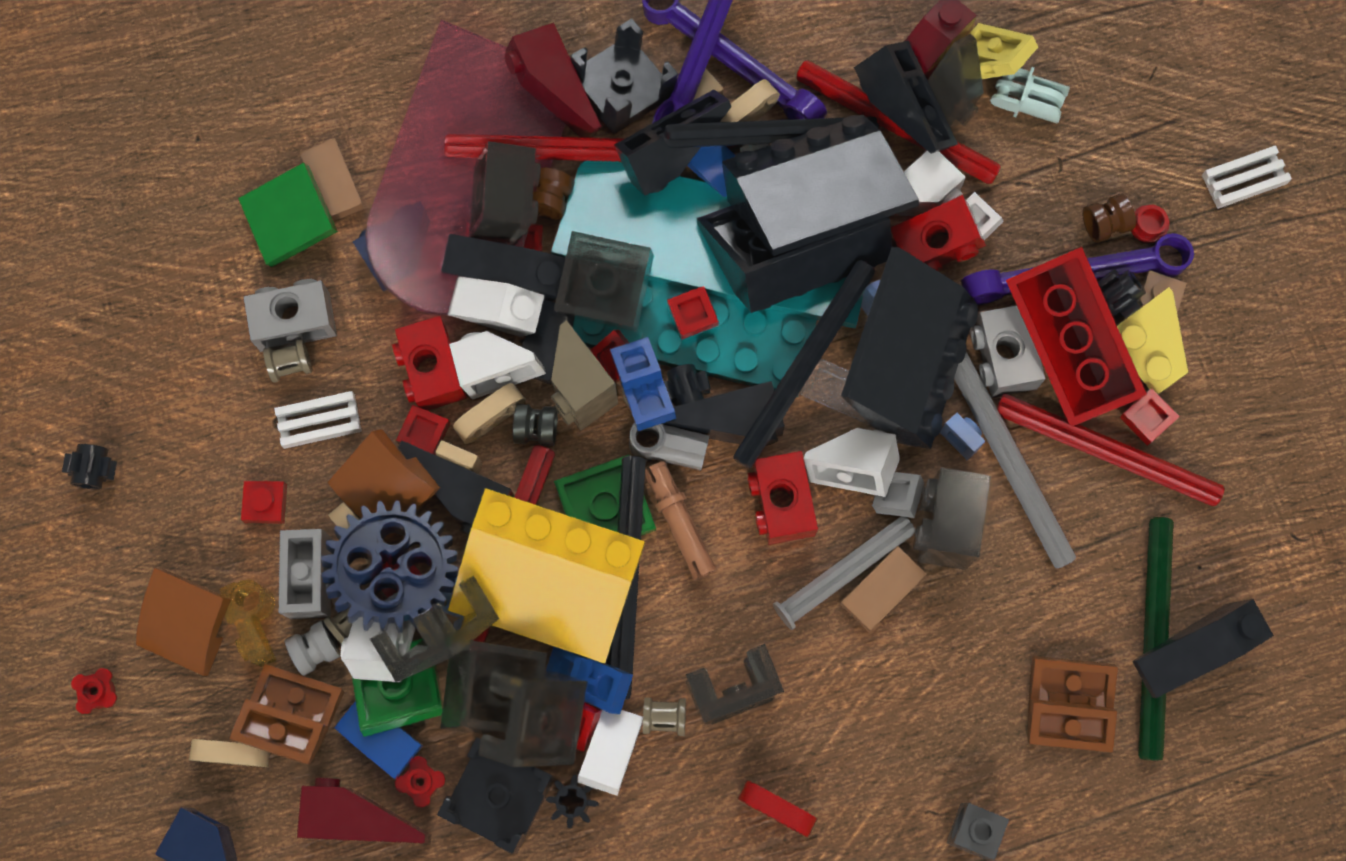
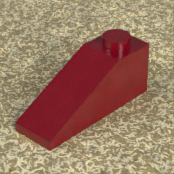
M939 0L905 39V41H909L927 80L972 31L977 15L959 0Z
M554 22L512 36L504 55L510 73L516 74L520 85L578 136L593 138L601 128L600 122Z
M315 778L314 786H301L297 838L431 843L430 833L356 790L340 787L341 779Z

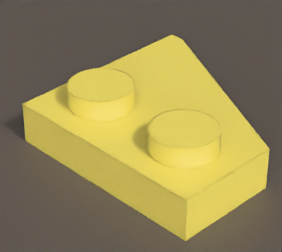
M978 23L933 75L939 85L1013 75L1037 50L1038 45L1032 35Z
M1168 287L1117 325L1139 377L1149 389L1152 388L1158 395L1189 373L1174 293Z

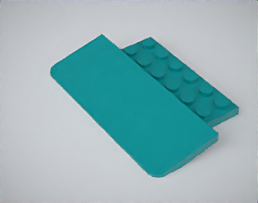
M582 162L577 170L574 179L575 184L572 193L569 195L566 204L567 208L564 216H562L551 254L571 259L573 262L590 265L573 324V329L585 345L593 348L613 330L619 329L629 343L649 337L658 364L670 367L694 364L697 373L706 371L707 376L748 386L772 381L775 391L814 330L817 320L821 319L847 277L838 282L829 283L808 291L802 296H795L776 303L767 309L751 313L734 294L697 224L698 217L731 206L727 196L723 197L706 182L681 176L669 182L663 190L644 196L632 185L621 162ZM704 286L719 321V326L681 339L667 305V300ZM864 291L842 326L856 329Z

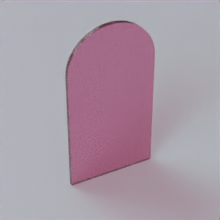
M440 20L366 225L367 253L373 270L382 284L396 298L408 306L415 308L417 311L436 315H448L457 280L456 276L440 273L448 235L455 234L524 247L529 232L527 229L528 226H531L534 213L528 210L526 205L530 194L535 192L537 188L534 182L537 172L540 168H550L553 161L543 159L447 157L444 153L445 135L478 134L561 137L565 123L520 85L516 74L510 73L504 57L507 47L444 20Z

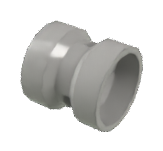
M323 620L312 625L309 632L303 635L294 634L285 639L287 651L294 665L303 676L314 671L316 665L322 661L331 662L341 657L338 644Z

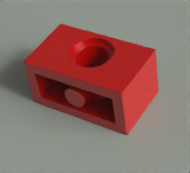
M963 195L891 227V232L899 248L938 272L942 271V265L955 259L957 262H963L979 254L978 249L986 246L972 210ZM941 232L949 234L948 242L943 247H931L932 238L936 234Z
M441 316L395 329L398 342L392 344L398 366L405 365L409 378L402 380L409 403L416 402L418 407L429 411L467 399L465 391L459 384L449 345L451 342ZM429 358L437 360L435 368L430 372L418 371V367L423 360Z
M802 451L757 459L753 465V472L747 473L751 496L758 495L761 511L755 512L758 534H766L768 545L815 537L818 526ZM778 490L785 491L790 495L792 503L787 507L779 508L771 502L770 495Z

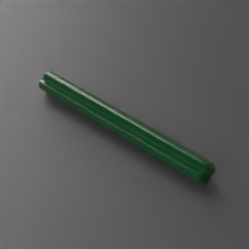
M1153 517L1149 521L1143 654L1169 639L1174 522L1167 517ZM1143 680L1141 687L1138 756L1140 759L1147 761H1161L1164 758L1166 693L1157 698H1152Z

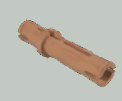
M666 461L656 463L645 469L646 480L657 501L655 507L658 513H663L688 565L693 580H699L710 575V572H715L717 567L714 565L686 507L685 501L687 498L684 492H679Z

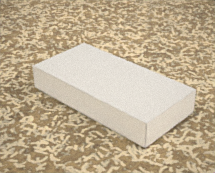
M602 710L577 783L618 795L642 726V716L621 710L620 714H612Z

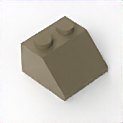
M565 321L560 325L551 378L555 394L551 398L556 404L554 407H556L563 421L567 425L574 422L578 429L582 431L618 405L615 382L568 321Z

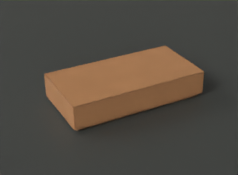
M336 139L300 152L303 162L312 171L333 221L365 209Z
M897 546L840 605L870 632L927 574Z

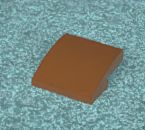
M383 429L372 431L327 482L345 504L360 518H362V506L367 507L371 514L377 512L378 501H382L386 511H392L396 500L400 502L401 512H407L412 504H416L417 514L440 489L416 457L406 460ZM391 533L386 537L392 539L397 533Z
M154 568L140 611L136 645L200 675L208 676L223 640V637L217 635L231 599L170 571Z
M1032 656L1028 707V743L1113 753L1117 720L1114 700L1118 667L1115 664Z
M264 664L250 700L245 699L229 739L310 766L333 721L344 691L342 688Z

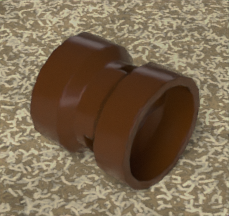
M540 168L534 181L537 188L529 196L526 205L527 209L545 219L561 220L567 208L564 202L565 197L572 193L575 184L574 179L557 169Z
M1123 193L1109 197L1104 204L1093 203L1085 206L1082 211L1086 231L1095 243L1109 239L1112 233L1118 232L1123 234L1134 230L1136 227V216L1133 206Z

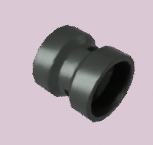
M517 404L513 421V442L515 444H527L529 441H538L542 446H554L558 422L556 407L544 406L539 410L532 409L530 405Z

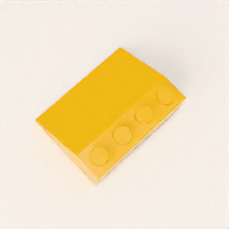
M485 488L470 531L448 611L605 664L645 546V541Z

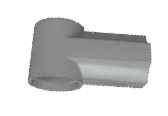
M634 423L630 430L629 447L634 456L642 457L645 460L666 461L667 463L701 471L709 435L663 424L638 431ZM643 431H650L657 436L658 442L650 448L643 447L637 442L636 437Z

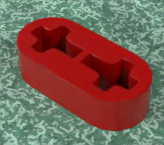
M748 780L737 798L744 804L807 838L817 821L815 816Z

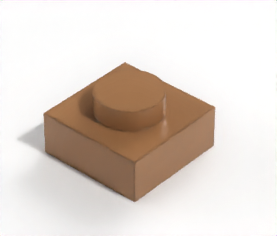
M1149 270L1142 284L1146 294L1140 297L1139 300L1144 306L1170 287L1174 293L1178 313L1187 283Z

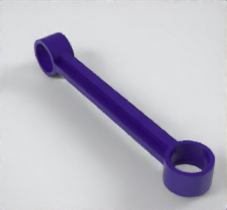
M642 0L643 13L648 21L657 25L670 23L693 41L701 18L679 3V0H673V5L665 10L652 9L648 5L650 0ZM719 33L711 55L752 86L763 79H767L780 93L776 104L783 108L788 119H814L827 116L826 107L813 93L805 89L797 91Z
M733 0L708 1L670 98L666 99L659 106L652 123L693 101Z
M1167 234L1161 237L1151 248L1087 259L1096 280H1100L1114 269L1120 275L1127 270L1133 274L1151 270L1174 278L1191 264L1194 250L1190 241L1184 236ZM1164 245L1176 248L1182 256L1181 266L1174 267L1166 264L1160 257L1159 248ZM1032 268L1000 273L998 270H983L967 275L961 280L962 287L967 290L978 305H984L997 301L1004 296L1012 295L1006 280Z

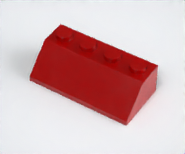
M1082 247L1006 280L1070 427L1148 396Z

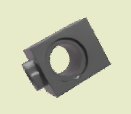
M961 803L946 843L985 860H995L1009 819L971 803Z

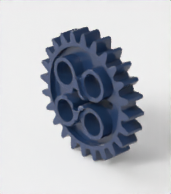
M396 500L392 511H386L382 501H378L377 512L371 514L367 507L362 506L361 519L358 520L350 514L346 516L348 529L340 526L334 527L335 535L339 541H326V548L332 553V555H325L321 558L322 565L329 568V570L321 573L323 583L332 584L326 589L328 599L339 597L335 602L337 612L350 608L347 615L349 623L355 622L360 616L363 617V628L365 631H368L374 622H378L381 634H385L389 623H395L396 629L400 634L403 633L404 621L408 620L417 629L420 627L419 615L422 613L431 620L435 618L433 604L445 608L446 598L441 592L453 593L454 583L448 578L458 576V567L451 565V563L457 561V551L447 550L453 545L452 535L440 537L444 531L443 522L430 526V511L424 513L420 518L417 517L416 504H412L407 512H401L400 502ZM391 533H397L404 537V540L397 545H389L383 541ZM414 544L420 545V548L409 551L410 547ZM358 558H365L372 562L367 569L361 571L350 567V564ZM386 562L390 566L397 564L398 569L393 571L390 567H387L383 570V564ZM416 563H425L431 568L424 575H414L409 571V568ZM371 582L370 586L367 589H360L361 585H366ZM384 588H391L398 592V595L391 601H381L376 597V594Z

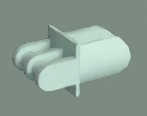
M1033 67L1030 71L1020 68L1015 74L1003 76L1002 79L996 82L995 88L998 91L997 94L992 95L990 100L994 106L1015 112L1013 117H1016L1018 112H1022L1053 123L1059 122L1061 117L1060 109L1065 98L1068 96L1069 86L1032 75ZM1013 80L1020 83H1024V85L1013 82ZM1008 95L1018 97L1019 100L1008 97Z

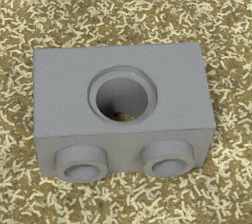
M303 279L295 282L292 287L282 289L264 287L256 290L253 295L243 296L250 340L260 352H263V349L268 347L273 350L295 345L296 340L303 339L307 343L337 336L330 293L322 281ZM293 306L298 307V312L294 317L282 319L286 309Z
M1012 306L980 312L975 325L970 329V335L974 349H980L983 361L979 366L980 378L985 387L989 386L991 398L999 397L1003 394L1010 395L1037 390L1044 382L1045 375L1041 359L1018 307ZM996 346H1008L1013 351L1014 358L1006 359L1001 357L996 350Z
M322 529L280 530L279 613L289 619L331 617V598L328 599L326 589L331 584L323 583L321 574L329 570V568L322 565L321 558L325 555H331L326 548V541L332 540V537Z

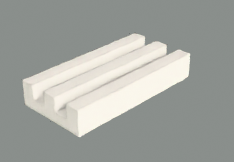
M1276 145L1205 170L1202 177L1217 209L1281 187L1291 181L1292 178L1289 172L1285 173L1283 170L1285 167L1283 160H1278L1276 156L1279 153ZM1264 161L1268 162V164L1215 182L1216 178L1228 175L1230 173L1242 170L1244 168L1259 164ZM1269 173L1274 175V178L1223 196L1220 192L1226 188Z
M353 391L274 408L275 415L278 418V431L281 435L280 443L284 449L362 432ZM348 404L347 408L293 419L289 421L287 420L288 417H293L297 415H302L306 413H311ZM348 417L351 419L350 423L290 436L289 430Z

